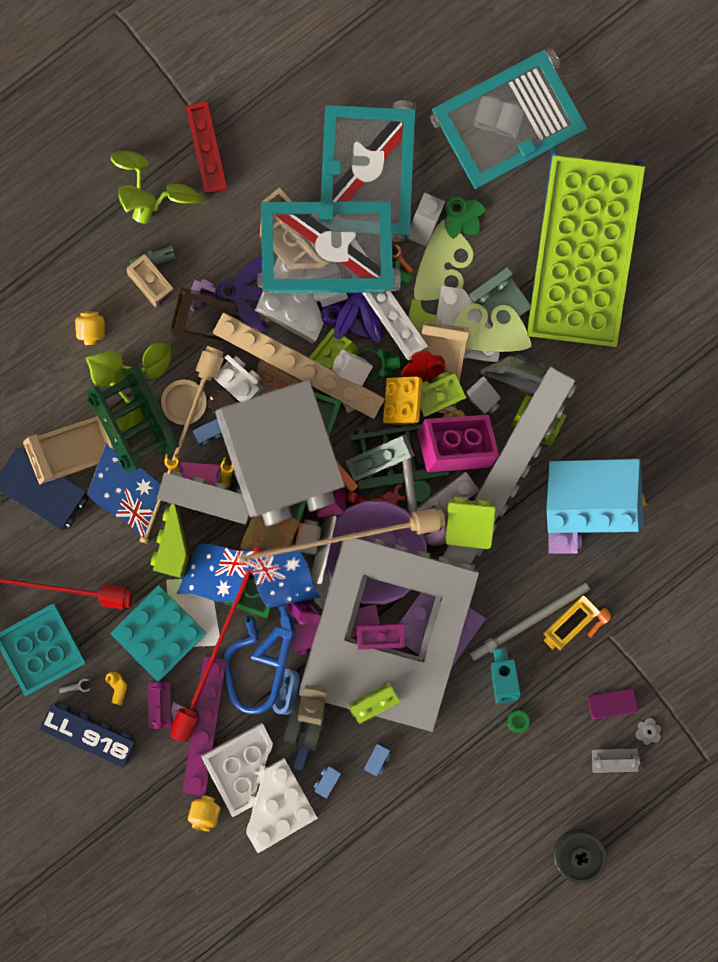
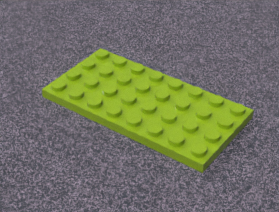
M552 155L527 336L617 347L645 166Z

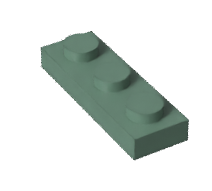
M405 434L346 460V464L355 482L415 455Z

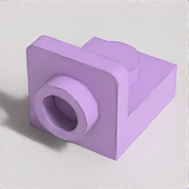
M204 279L201 282L195 280L191 290L204 291L213 295L217 294V290L213 288L214 284ZM192 300L190 310L195 312L196 308H200L203 302Z
M578 532L548 533V554H576L578 549L582 548V536L578 535Z

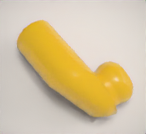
M109 672L105 679L114 690L111 703L122 705L127 690V683L118 672Z

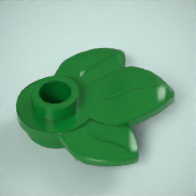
M461 197L449 199L445 208L448 216L444 222L448 235L453 239L461 231L468 235H478L480 224L477 217L486 211L484 206L477 200L465 201ZM454 205H459L461 207V210L459 212H454L452 207Z

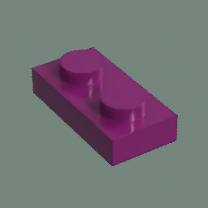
M307 600L286 604L288 605L289 613L297 619V622L303 625L320 623L322 615Z
M404 624L357 625L358 650L405 647Z

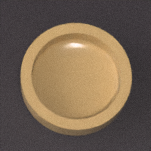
M177 380L166 387L162 394L161 406L165 416L170 421L185 425L199 385L190 380ZM202 390L190 424L198 421L205 413L207 398L204 390Z

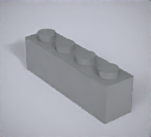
M171 470L170 474L164 472L157 496L158 500L247 524L249 513L241 489H237L235 493L228 491V486L215 482L214 486L205 484L206 479L193 476L192 480L183 478L184 473Z

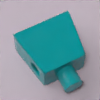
M507 649L494 650L495 662L491 663L490 670L495 703L518 701L520 690L515 661L508 660ZM505 670L508 676H501L500 671Z

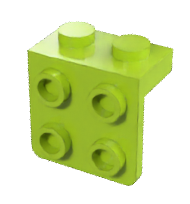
M460 496L450 499L448 504L446 543L453 546L489 549L492 545L496 503H491V500L488 499L468 501L467 497Z

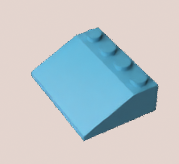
M640 459L550 461L547 495L548 533L640 531L644 527Z

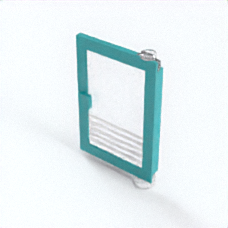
M552 48L527 58L431 110L433 112V115L430 116L432 124L435 128L440 126L475 190L547 152L551 147L554 148L587 130L584 121L555 71L560 68V62Z

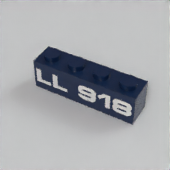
M58 702L57 705H50L39 730L120 767L126 766L137 742L132 739L133 735L124 730L118 733L111 729L112 725L101 720L98 724L90 720L92 716L81 711L76 714L70 711L71 707L64 703Z

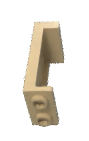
M424 321L421 337L428 346L426 351H429L432 355H440L445 361L443 373L449 372L450 375L455 373L460 382L469 328ZM434 377L430 384L436 382L437 378ZM456 403L437 412L445 414L450 413V411L455 412Z
M98 416L39 436L37 434L30 436L23 442L39 485L98 465L106 442L115 451Z

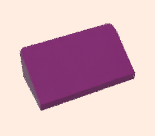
M344 487L332 491L336 503L317 509L319 517L346 513Z
M633 689L588 696L593 720L638 712Z

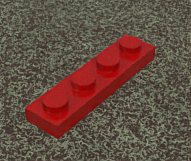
M208 101L186 106L205 194L227 190Z

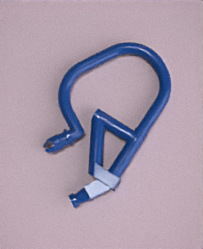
M288 605L279 607V611H281V626H276L252 654V660L276 667L271 695L264 704L251 707L240 701L236 693L230 668L232 655L237 649L259 641V630H257L256 620L252 615L246 616L245 620L248 629L247 633L250 637L235 641L227 648L223 659L226 660L224 678L228 694L233 705L243 713L256 715L266 712L278 699L292 639H296L297 635L292 616H290L287 610ZM279 637H283L279 658L265 655Z

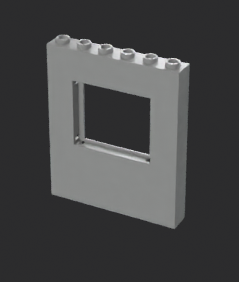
M363 537L343 540L322 609L321 620L317 626L299 689V695L302 696L305 685L319 686L320 688L327 689L326 703L350 709L349 702L390 682L399 699V703L379 713L376 717L433 732L479 573L477 570H474V565L461 562L459 566L452 564V559L443 556H439L438 559L431 558L428 552L417 550L416 553L407 551V546L396 543L394 547L385 545V540L375 537L372 538V541ZM367 577L436 596L419 656L389 648L358 650L357 639L350 638Z

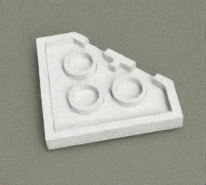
M278 257L274 266V279H308L304 269L290 270ZM263 291L255 309L256 312L310 343H314L317 340L324 323L313 293H272V291Z
M441 286L436 323L453 325L464 307L474 304L464 289ZM474 308L469 311L468 318L476 323L482 319V314L479 309ZM488 322L485 323L486 328H492ZM465 349L464 359L496 363L498 362L500 352Z
M262 723L201 755L232 817L254 805L262 773L272 749L273 743Z
M284 758L263 770L252 815L246 830L257 853L318 819Z

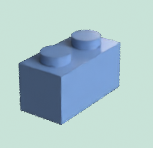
M217 419L193 430L198 443L203 445L210 443V439L214 437L218 439L223 436Z
M377 743L364 770L375 776L381 774L384 766H382L384 761L387 762L391 756L390 750Z
M328 766V768L324 767L321 773V780H317L314 788H316L314 792L326 799L341 775V772L331 766Z

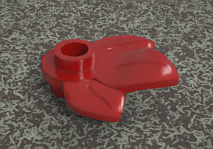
M419 351L411 356L412 362H409L403 368L401 375L402 377H420L422 383L428 381L430 384L434 377L444 372L445 361L440 355H432L429 351Z

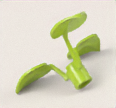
M132 151L112 152L110 158L116 166L126 170L135 169L137 172V187L130 185L121 186L118 192L120 202L125 211L128 212L134 209L133 219L135 221L149 223L152 212L157 211L159 204L166 196L178 203L204 204V199L197 191L179 183L168 184L166 186L167 191H164L156 201L151 193L141 190V168L148 167L147 159L141 154Z
M159 342L146 349L142 357L144 367L141 370L142 372L146 371L147 378L151 380L156 379L165 373L171 360L170 344ZM104 351L86 358L92 381L99 387L116 384V382L122 380L123 370L131 368L130 366L122 365V357L115 351ZM123 391L119 392L126 403L131 402ZM138 408L117 419L116 422L121 432H124L142 422L144 415L141 409Z

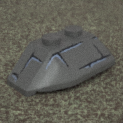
M515 354L514 357L509 356L481 369L479 377L484 376L487 380L533 396L549 366L541 362H536V365L527 362L528 358ZM566 398L564 399L562 405H565V404H566V402H567V399H566Z

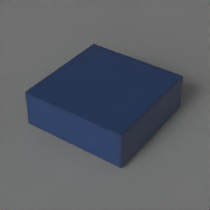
M303 745L299 748L294 764V769L300 771L303 770L309 750L304 748Z

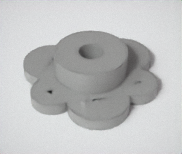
M648 718L645 722L638 723V730L635 733L638 740H643V743L646 745L660 740L659 732L661 727L656 725L654 719Z

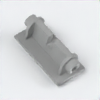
M638 749L592 750V773L638 772V766L640 765Z

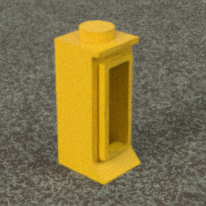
M581 596L542 633L546 637L543 641L552 650L555 647L561 650L600 612L585 596ZM581 608L587 616L561 640L554 632Z

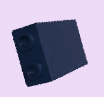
M19 448L15 449L0 472V491L62 531L65 528L69 529L76 519L74 514L78 508L82 510L88 501L86 497L88 495L87 492L64 477L39 485L28 454Z

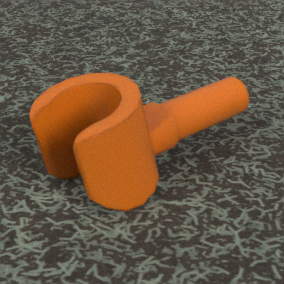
M395 244L394 247L399 252L396 255H392V260H399L403 268L410 274L413 270L402 257L401 248Z
M603 608L596 615L599 621L587 634L589 637L592 638L598 629L610 620L611 614L607 608Z

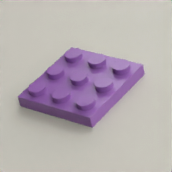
M422 592L399 622L404 624L405 646L418 655L436 597ZM470 607L452 666L486 619Z

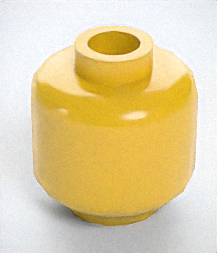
M96 311L81 312V316L75 319L76 337L79 340H83L85 345L98 344V340L105 337V320L103 316L99 315V312Z
M201 796V799L192 801L188 821L192 824V828L210 831V828L216 827L221 808L218 804L214 803V798Z

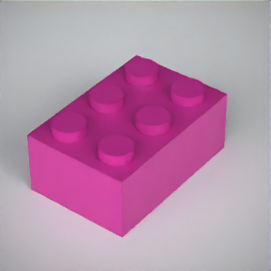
M489 415L425 419L417 430L427 472L490 468L500 456Z

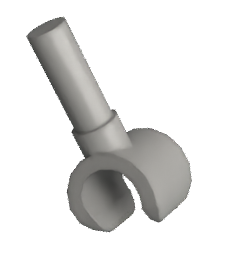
M81 679L77 684L60 687L59 692L64 693L77 690L88 692L91 688L83 690L80 684L83 681L89 680Z

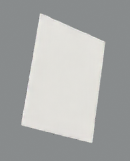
M324 516L320 540H324L325 537L326 539L332 538L336 516ZM330 543L325 544L324 548L323 545L318 546L311 573L313 583L322 584Z
M183 579L167 580V593L207 633L194 647L216 646L220 633L214 601L193 594H177Z

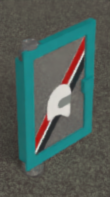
M396 101L393 103V109L325 105L321 202H390L392 241L403 242L405 237L410 236L415 103ZM333 213V219H320L319 222L331 231L380 235L379 213Z
M261 202L262 273H258V287H262L263 292L377 293L400 291V268H393L390 202Z

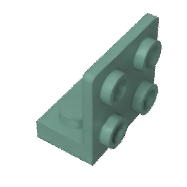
M508 267L470 293L469 296L473 303L480 304L486 309L488 314L487 322L491 327H493L491 313L495 307L499 305L510 306L519 317L530 310L531 307L530 303L511 279L513 274ZM500 310L496 316L501 324L508 323L511 318L506 310Z

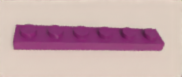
M204 656L200 681L208 665L210 657ZM215 658L196 703V710L200 719L190 740L182 793L206 796L209 771L201 755L212 750L214 745L226 660Z

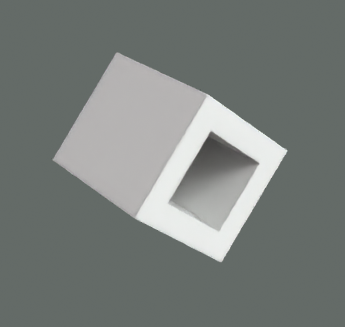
M342 349L334 360L332 370L340 377L363 386L373 366L364 358Z

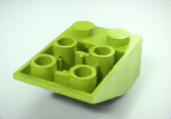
M171 503L170 508L166 507L163 521L166 524L164 530L160 529L157 543L160 546L158 552L153 553L151 565L154 566L153 571L183 578L190 556L179 507Z

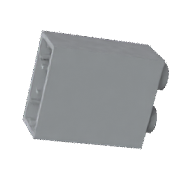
M309 380L215 411L250 517L262 515L265 525L268 526L292 518L289 508L291 504L306 500L309 511L336 503L332 491L345 486Z

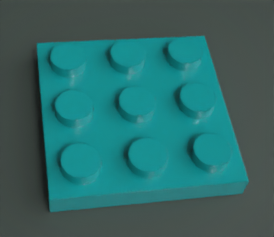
M158 585L110 634L159 682L207 633Z
M55 603L0 632V650L25 696L87 664Z

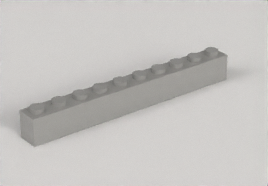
M551 365L474 501H477V499L491 500V503H496L494 522L498 516L503 517L508 508V505L505 504L509 496L512 498L515 496L519 489V485H517L519 478H525L531 467L528 465L531 457H537L542 448L539 443L543 436L548 438L554 427L551 425L554 417H560L565 408L562 405L566 396L570 398L577 387L574 385V378ZM496 524L493 526V533L497 527ZM448 545L443 557L452 559V564L459 566L461 562L475 565L471 562L475 555L480 557L484 549Z

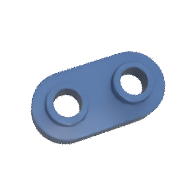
M285 669L278 699L272 706L277 714L288 715L293 711L300 683L299 674L295 670Z

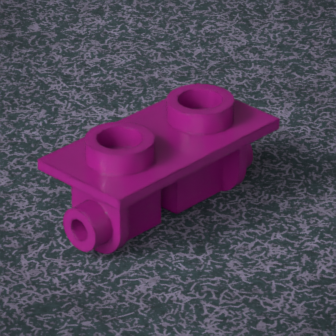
M171 682L148 683V729L171 728Z

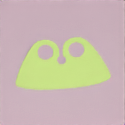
M442 220L436 227L422 258L414 288L416 300L439 299L441 286H445V278L449 275H454L458 278L459 284L456 288L462 289L464 281L461 273L453 269L446 270L444 264L450 262L454 267L464 268L473 260V249L461 233L456 238H451L445 229V220ZM457 249L467 251L468 259L465 262L459 263L454 259V253Z
M476 303L465 306L453 323L455 326L469 328L465 348L468 350L509 352L521 351L531 347V341L529 336H527V330L516 311L507 305H499L494 308L491 313V322L493 323L491 329L485 326V323L488 321L486 309ZM474 308L479 309L482 313V319L476 323L468 318L469 311ZM500 310L509 312L511 318L508 323L501 324L498 322L496 316Z

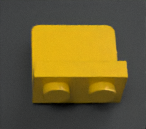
M420 377L386 379L383 423L409 426V423H417L419 421L422 379Z

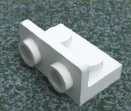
M227 354L225 356L227 362L220 369L217 378L214 379L240 402L257 397L265 388L259 383L262 378L253 370L248 373L244 369L246 364L237 356L232 359Z

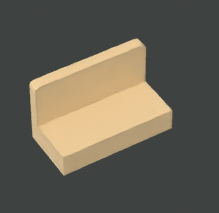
M145 254L127 267L128 276L155 308L159 306V301L173 291V287Z

